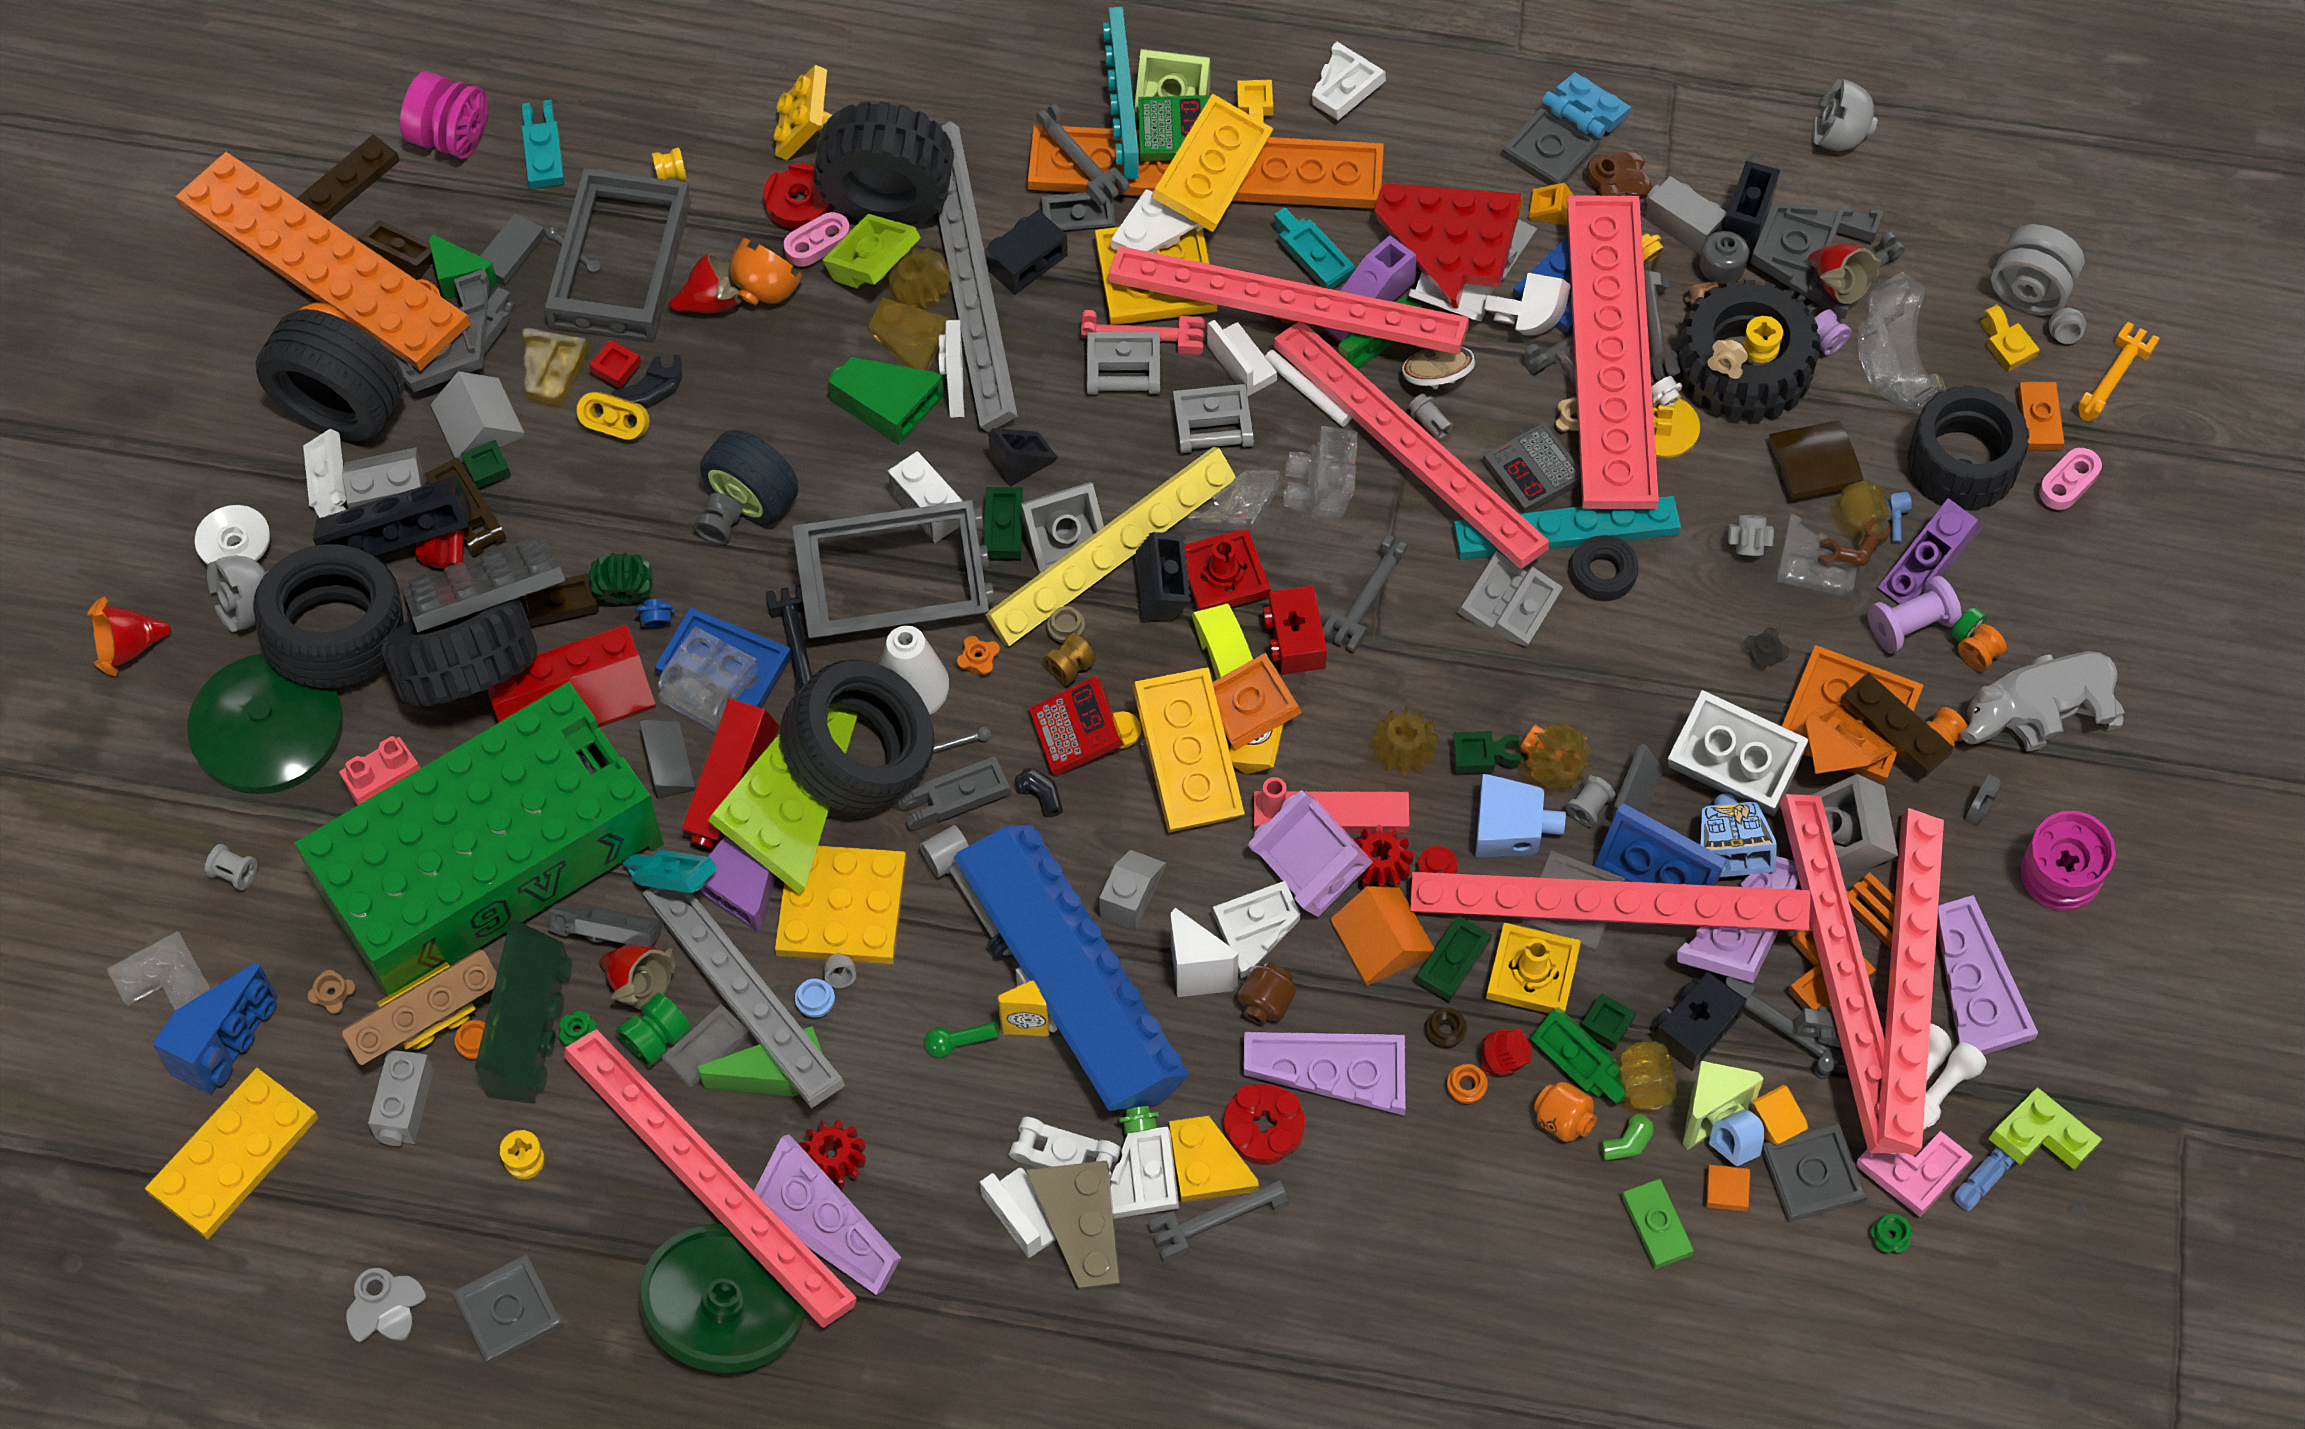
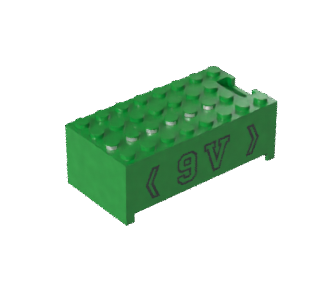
M568 682L294 842L317 892L387 997L446 962L452 965L626 860L631 855L646 847L652 852L664 845L650 794L623 757L620 758L598 727L594 715L571 683ZM581 751L596 772L590 774L576 753Z

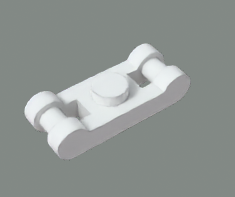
M1022 1117L1018 1128L1021 1134L1018 1142H1013L1009 1157L1017 1162L1036 1168L1084 1163L1088 1155L1097 1158L1096 1162L1108 1161L1111 1179L1112 1173L1110 1168L1112 1162H1117L1121 1147L1107 1140L1098 1141L1045 1125L1032 1117ZM1035 1139L1046 1142L1043 1152L1033 1148Z

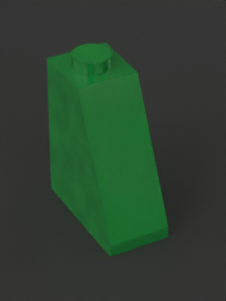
M851 357L843 366H838L832 372L828 381L831 402L897 445L901 444L944 397L943 379L936 372Z

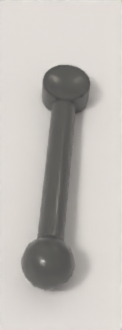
M549 227L545 233L547 239L555 240L562 246L564 238L559 235L558 229ZM580 253L579 261L587 266L588 273L598 274L601 271L599 261L589 260Z
M980 727L976 733L935 744L932 753L976 740L988 741L992 735L991 731L987 727Z

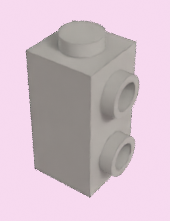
M1671 176L1661 186L1655 185L1646 197L1645 202L1648 206L1645 219L1699 255H1701L1706 239L1713 233L1724 230L1727 212L1717 203L1708 201L1694 192L1689 185L1680 183Z
M390 1049L387 1051L368 1125L379 1142L390 1146H400L402 1142L415 1144L434 1073L428 1055Z

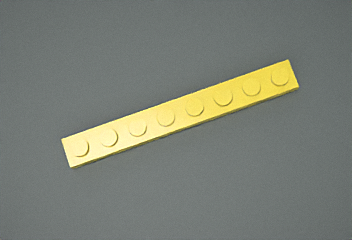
M1212 447L987 612L985 615L1003 645L1010 646L1050 617L1056 609L1065 606L1133 556L1138 547L1141 546V543H1144L1146 537L1149 536V533H1164L1237 478L1220 448Z

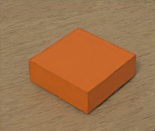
M1709 1165L1707 1170L1706 1208L1747 1212L1749 1207L1750 1169Z

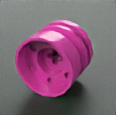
M430 71L421 72L409 86L402 104L400 131L403 139L425 148L436 147L439 152L444 154L450 153L456 158H467L477 147L485 129L488 115L487 94L481 87L468 86L462 81L453 83L448 77Z
M2061 811L2053 814L2036 828L2031 842L2025 851L2020 866L2022 883L2029 895L2042 906L2056 911H2074L2084 907L2098 895L2112 869L2116 857L2114 839L2107 827L2094 816L2080 811Z

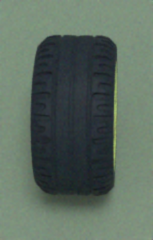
M728 430L724 432L707 450L700 461L701 476L712 493H721L736 500L743 510L741 517L754 523L770 524L778 520L799 492L797 476L786 459L767 442L746 431Z

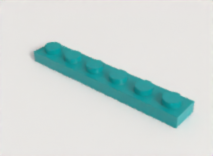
M1109 7V22H1103L1104 43H1110V46H1105L1106 67H1113V70H1108L1109 91H1115V94H1110L1111 115H1118V118L1113 119V138L1121 142L1115 143L1116 165H1123L1124 177L1126 179H1136L1139 175V152L1123 7Z
M1674 496L1659 497L1657 509H1582L1581 506L1520 514L1549 540L1548 550L1578 547L1585 540L1600 535L1613 536L1623 541L1679 535L1681 529ZM1466 520L1454 521V534L1460 560L1492 557L1496 551L1504 555Z

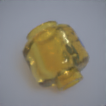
M1870 480L1857 482L1845 487L1842 490L1843 495L1838 499L1837 506L1846 531L1861 533L1862 538H1865L1864 531L1870 519L1875 517L1871 530L1877 535L1884 531L1882 525L1886 524L1892 516L1884 489L1879 485H1872Z

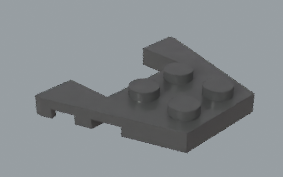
M1772 203L1754 249L1751 264L1824 309L1832 310L1837 317L1845 319L1850 304L1840 303L1827 293L1817 276L1815 268L1809 263L1808 256L1818 249L1832 245L1837 232L1873 243L1884 211L1870 209L1869 214L1853 213V208L1840 207L1838 212L1818 211V206Z
M485 269L454 279L463 307L458 309L468 315L471 324L421 371L388 349L402 369L404 382L413 392L450 380L458 371L469 373L483 368L489 295V278Z

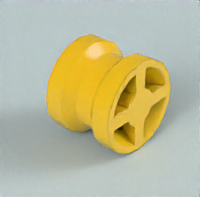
M679 147L673 148L667 154H661L660 152L652 153L657 179H675L680 182H687Z
M1768 316L1756 317L1748 323L1743 347L1750 360L1766 363L1775 359L1778 355L1783 336L1781 324Z
M516 1130L509 1133L502 1140L500 1156L507 1172L512 1177L520 1180L530 1179L542 1170L545 1164V1155L537 1137L532 1132Z

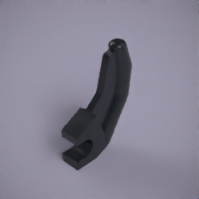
M674 355V364L668 368L662 367L660 356L654 357L646 371V375L638 384L614 390L611 392V395L640 404L644 408L652 406L678 389L683 377L681 355Z

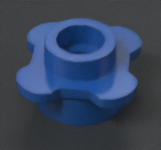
M652 599L644 601L643 606L636 607L635 613H638V618L641 619V626L655 628L671 624V615L675 614V609L672 608V604H666V601L663 599Z

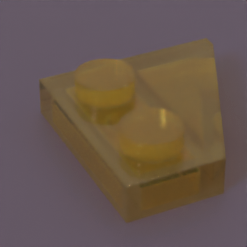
M882 297L869 323V332L881 344L888 346L890 353L899 361L903 359L911 368L928 371L939 349V335L946 334V320H949V318Z
M524 328L522 332L526 343L524 367L527 370L525 391L532 400L562 405L590 346L587 340L583 338Z

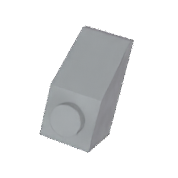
M1129 850L1114 865L1099 897L1100 918L1137 931L1166 868V863Z

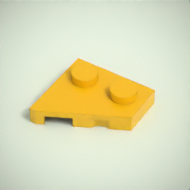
M1210 1116L1169 1121L1181 1202L1251 1193L1259 1189L1257 1178Z

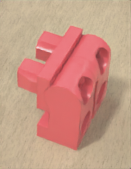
M391 736L380 742L379 748L365 757L356 756L347 761L345 768L340 770L339 773L357 806L421 769V767L400 736L398 738Z

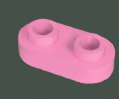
M835 212L826 213L789 233L784 240L787 260L795 266L803 267L824 258L850 232L847 218ZM830 234H836V235L833 236V237H829V236H828V235H830Z
M2076 448L2068 452L2044 477L2039 489V496L2042 502L2056 510L2071 507L2097 480L2102 468L2100 457L2094 451L2087 448ZM2075 469H2081V470H2083L2085 473H2084V474H2081V473H2079V472H2078L2077 470H2075ZM2053 492H2059V493H2061L2063 496L2056 495V494L2053 493Z

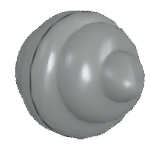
M2065 307L2056 311L2051 316L2048 326L2053 338L2063 344H2071L2077 342L2083 336L2086 329V320L2080 311L2071 307Z

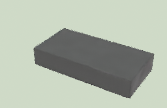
M515 213L488 245L480 257L493 263L499 283L506 285L545 237L544 227Z

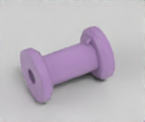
M1934 576L1928 579L1924 594L1893 608L1882 602H1877L1870 605L1867 612L1869 625L1874 637L1880 646L1890 654L1902 649L1905 635L1936 621L1944 626L1952 627L1962 616L1956 593L1951 585L1941 576Z

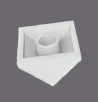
M1175 908L1170 913L1171 953L1177 997L1233 991L1238 986L1239 953Z

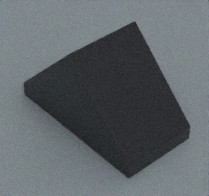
M992 428L988 433L990 461L1010 487L1051 465L1058 458L1039 432Z

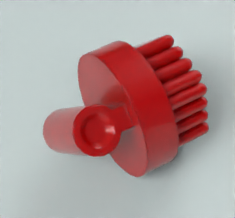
M456 530L416 543V556H418V559L424 566H432L437 569L447 568L462 562L464 531Z
M1519 1028L1514 1030H1496L1490 1032L1487 1037L1482 1039L1481 1070L1485 1075H1495L1496 1073L1502 1076L1517 1072L1521 1066L1531 1062V1043H1529L1526 1035Z

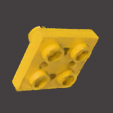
M814 65L805 75L799 76L794 87L788 93L784 92L777 103L779 122L774 132V140H776L775 156L788 160L816 131L821 132L823 125L832 116V114L823 111L827 69Z
M1504 923L1486 999L1548 1014L1554 1008L1559 1007L1565 1012L1581 940ZM1511 964L1512 967H1516V965H1518V970H1511L1509 968V965ZM1527 985L1528 990L1535 989V991L1531 993L1526 992L1524 987Z

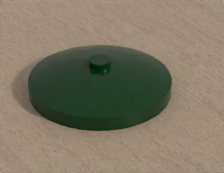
M257 654L239 659L215 673L203 685L196 695L189 712L187 723L188 740L193 754L203 771L218 784L241 793L271 794L293 788L305 782L325 766L335 752L342 735L343 710L335 688H316L294 682L272 668L263 654Z
M708 1224L693 1227L665 1241L649 1259L641 1280L639 1305L642 1319L649 1334L672 1357L689 1366L706 1371L721 1373L741 1372L773 1361L794 1342L800 1332L806 1310L724 1224Z

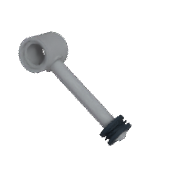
M953 825L921 842V852L936 877L939 878L946 873L952 874L992 937L988 942L989 949L992 950L997 960L1005 959L1013 955L954 859L957 852L969 845L958 827Z

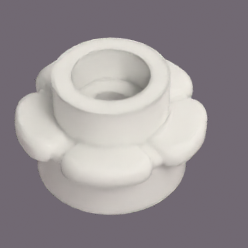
M1672 376L1660 380L1651 387L1653 407L1658 405L1671 406L1681 398L1678 391L1681 390L1682 384H1677Z

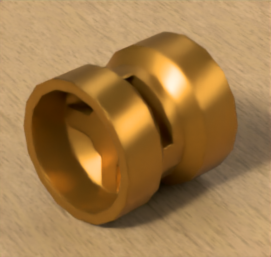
M1072 633L1063 640L1060 649L1051 650L1043 657V661L1051 675L1061 684L1068 686L1077 678V672L1081 669L1087 670L1096 662V656L1092 648L1081 636Z

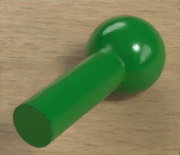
M991 1022L953 1032L945 1027H935L926 1034L924 1046L930 1056L945 1058L952 1054L955 1047L998 1038V1025L996 1022Z

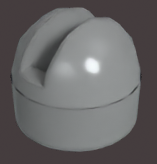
M837 953L831 955L825 961L824 977L826 983L834 988H845L855 981L856 969L850 956ZM835 968H839L838 974L833 973Z

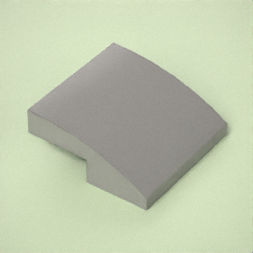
M1496 551L1457 613L1481 628L1506 640L1527 646L1563 587L1534 567H1531L1528 572L1520 569L1512 561Z

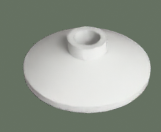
M230 505L213 511L202 520L195 534L196 551L207 565L219 558L232 555L250 557L257 561L265 553L270 542V529L265 518L255 509L243 505ZM234 542H240L235 546H231Z

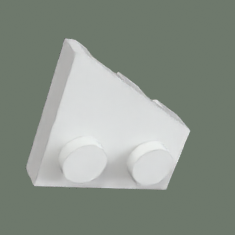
M1336 42L1332 47L1330 62L1324 65L1321 72V80L1316 84L1312 93L1313 105L1339 120L1386 81L1385 71L1339 42Z
M1146 189L1112 237L1111 248L1118 250L1119 246L1157 253L1160 249L1169 248L1180 242V236L1195 228L1199 231L1204 227L1151 197L1153 192Z
M946 320V334L939 335L940 375L947 374L950 417H964L960 320Z
M1286 881L1214 906L1212 911L1225 943L1239 953L1238 973L1241 978L1246 977L1250 970L1257 966L1300 921V912Z

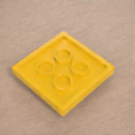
M1119 227L1095 230V240L1110 325L1217 312V304L1109 282V271L1117 253V250L1111 248V239ZM1194 228L1181 235L1180 242L1169 248L1160 249L1157 254L1209 264L1203 229L1197 231Z
M818 846L806 887L800 895L784 883L775 946L776 956L827 960L831 955L839 953L840 955L850 956L853 962L894 964L907 859L906 852Z

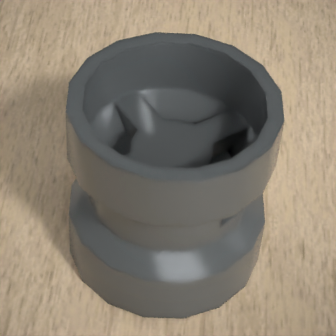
M712 493L704 505L706 511L704 514L699 515L694 525V530L703 539L714 544L723 545L727 543L732 534L731 525L737 523L743 510L741 505L733 498L721 493Z

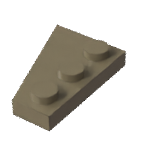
M1108 1161L1026 1170L1078 1288L1082 1290L1121 1285Z

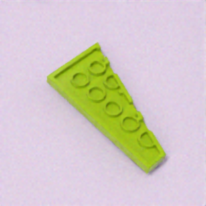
M841 706L828 708L827 725L834 741L846 754L858 712ZM779 733L707 821L800 895L806 887L830 806L821 803L807 793L794 778L785 761L780 743L781 735Z

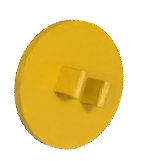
M1681 398L1671 406L1658 405L1653 407L1656 458H1675L1691 450L1696 444L1700 433V420L1693 407Z

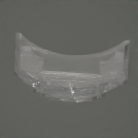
M1901 271L1873 289L1867 300L1870 304V310L1866 322L1859 325L1858 332L1859 359L1862 361L1867 380L1881 396L1905 408L1921 409L1934 395L1944 392L1948 388L1945 387L1943 378L1935 373L1928 376L1918 353L1917 322L1921 304L1926 294L1925 286Z

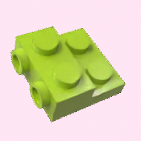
M867 214L822 261L835 282L858 288L864 282L875 285L886 276L887 272L902 257L908 254L910 248L921 237L913 226Z

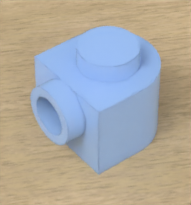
M1740 1110L1713 1124L1709 1145L1734 1165L1744 1164L1761 1155L1764 1141L1763 1123L1751 1111Z

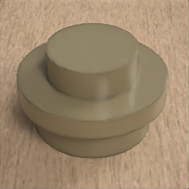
M1060 607L1048 619V632L1054 640L1061 643L1072 633L1082 636L1085 631L1084 617L1072 607Z

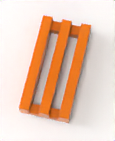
M1869 872L1861 882L1858 881L1853 886L1852 890L1846 891L1851 912L1891 950L1893 934L1856 899L1860 896L1884 923H1888L1893 928L1895 896Z

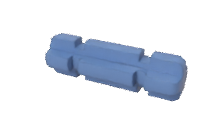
M1997 1146L1990 1157H1987L1968 1178V1181L1963 1183L1956 1191L1953 1198L1954 1201L1964 1210H1972L1979 1202L1981 1196L1983 1197L2015 1160Z

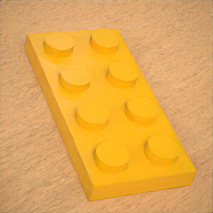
M1212 94L1151 197L1214 232L1274 128Z
M1209 667L1135 681L1132 685L1168 833L1242 818L1245 813Z
M256 1067L145 1187V1190L155 1200L208 1240L319 1117L313 1109Z

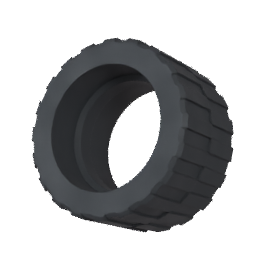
M1964 385L1963 387H1951L1944 392L1937 393L1930 401H1927L1921 414H1919L1908 449L1909 473L1913 476L1914 483L1927 497L1934 499L1941 505L1948 498L1962 509L1978 510L1982 507L1996 504L1998 500L2003 499L2008 494L2010 488H2013L2029 445V429L2026 426V420L2013 402L2007 400L2004 395L1993 392L1985 387ZM1951 432H1965L1976 435L1994 448L1999 459L1984 464H1971L1960 461L1950 456L1940 446L1937 437Z

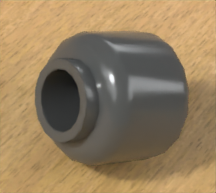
M1729 231L1715 232L1710 235L1704 242L1701 252L1700 269L1702 274L1708 280L1718 284L1739 280L1745 272L1748 261L1749 248L1746 241L1740 235Z

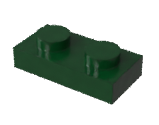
M986 487L984 545L987 547L988 558L1021 559L1022 518L1020 503H1023V487Z
M1458 915L1417 975L1416 982L1446 1000L1451 1001L1490 943L1492 934Z

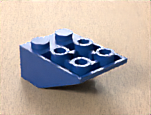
M255 962L174 1011L152 1043L171 1076L211 1096L218 1085L221 1086L227 1081L231 1074L233 1063L241 1052H245L250 1047L254 1039V1032L262 1020H266L271 1016L276 1006V999L278 997L261 965Z

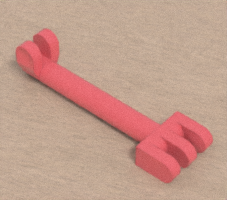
M1085 310L1082 312L1081 338H1088V332H1160V341L1178 342V354L1199 355L1203 353L1202 341L1204 340L1203 329L1205 327V320L1201 317L1180 316L1179 328L1097 324V314L1095 311Z

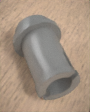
M1421 394L1409 404L1410 416L1412 419H1418L1431 433L1433 438L1439 441L1446 436L1442 430L1446 429L1450 433L1454 425L1437 409L1432 396L1427 397L1425 394Z

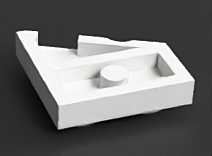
M1168 1126L1128 1133L1121 1150V1161L1115 1166L1110 1179L1112 1182L1111 1194L1114 1219L1179 1209L1171 1132Z

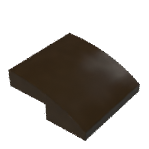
M381 220L375 222L358 237L359 242L415 280H420L434 260L429 242Z
M1840 420L1769 434V447L1781 466V480L1792 499L1864 486V478L1859 462Z

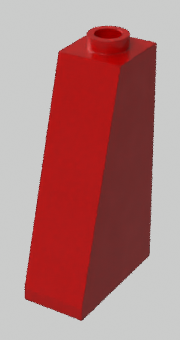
M729 698L682 829L692 836L691 843L707 849H713L714 844L718 845L726 836L707 820L776 738L780 725L765 709Z

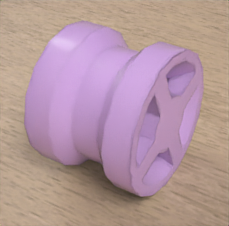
M1830 309L1823 311L1815 317L1818 325L1817 333L1820 335L1821 341L1820 351L1826 356L1831 355L1847 342L1852 331L1846 324H1840L1837 321V315Z

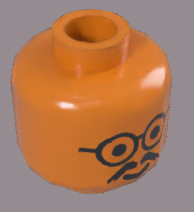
M1559 1082L1555 1085L1549 1084L1539 1094L1534 1105L1539 1126L1565 1142L1574 1141L1580 1135L1586 1137L1594 1128L1597 1117L1593 1114L1595 1103L1592 1097L1568 1082Z

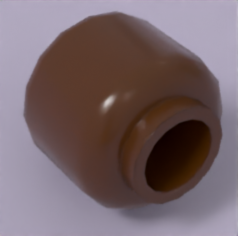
M1269 962L1265 963L1264 966L1253 967L1238 994V1001L1245 1008L1243 1014L1248 1019L1262 1025L1267 1020H1282L1296 994V986L1292 982V974L1284 968Z

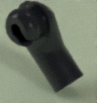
M1025 768L1022 773L1015 777V785L1020 792L1029 793L1033 790L1040 796L1046 817H1054L1063 812L1054 780L1035 768Z

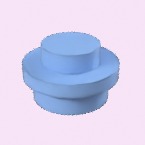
M806 980L798 987L795 993L796 1006L807 1017L817 1018L824 1016L834 1006V991L823 980Z

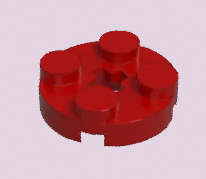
M804 163L788 165L789 170L783 171L778 174L777 170L767 179L764 185L763 198L768 218L772 222L786 228L798 229L819 216L830 213L833 209L832 203L827 204L816 188L813 175L814 165ZM799 192L805 193V199L797 201L791 198V196H797Z
M1272 1084L1243 1086L1238 1090L1236 1096L1229 1102L1224 1117L1225 1136L1232 1147L1236 1149L1238 1155L1250 1163L1271 1165L1280 1162L1281 1158L1288 1156L1291 1152L1293 1154L1303 1140L1305 1116L1300 1106V1100L1294 1093L1288 1092L1282 1087ZM1267 1116L1270 1117V1121L1276 1123V1126L1268 1127L1267 1132H1260L1259 1125L1253 1122L1255 1119Z

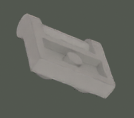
M1088 332L1087 394H1098L1099 391H1149V394H1160V332ZM1099 370H1149V376H1098Z
M1246 384L1173 391L1180 454L1192 453V449L1236 444H1242V447L1254 446ZM1237 423L1240 426V430L1191 435L1189 429Z

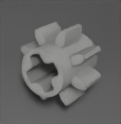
M1738 515V525L1729 524L1728 542L1729 544H1736L1737 554L1764 555V546H1773L1774 528L1773 526H1766V517Z

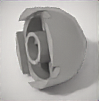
M1836 79L1830 85L1820 103V106L1825 107L1822 118L1815 117L1812 140L1814 144L1826 149L1845 151L1859 145L1865 136L1870 137L1876 128L1877 117H1874V104L1869 93L1854 82Z
M239 555L225 556L207 565V581L210 594L217 592L221 603L214 607L222 623L231 632L245 630L256 625L253 611L254 594L261 579L267 572L257 561L250 557Z

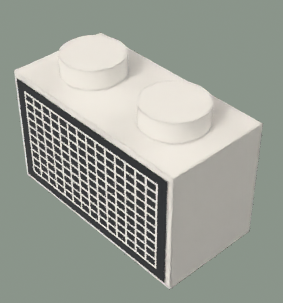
M918 451L888 470L891 495L904 509L962 501ZM959 519L920 524L919 526L936 543L959 528L960 522Z

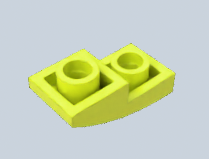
M1228 603L1192 613L1202 650H1208L1216 679L1253 660L1244 634Z

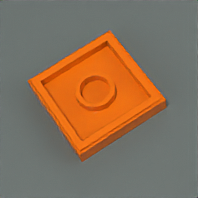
M1266 653L1212 682L1224 732L1234 750L1243 747L1302 713Z

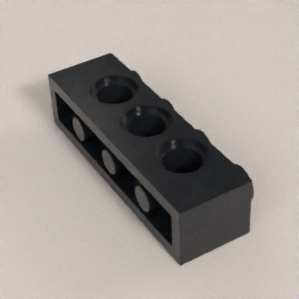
M458 475L318 518L316 520L313 541L315 546L324 544L345 545L358 548L376 556L469 527L471 505Z

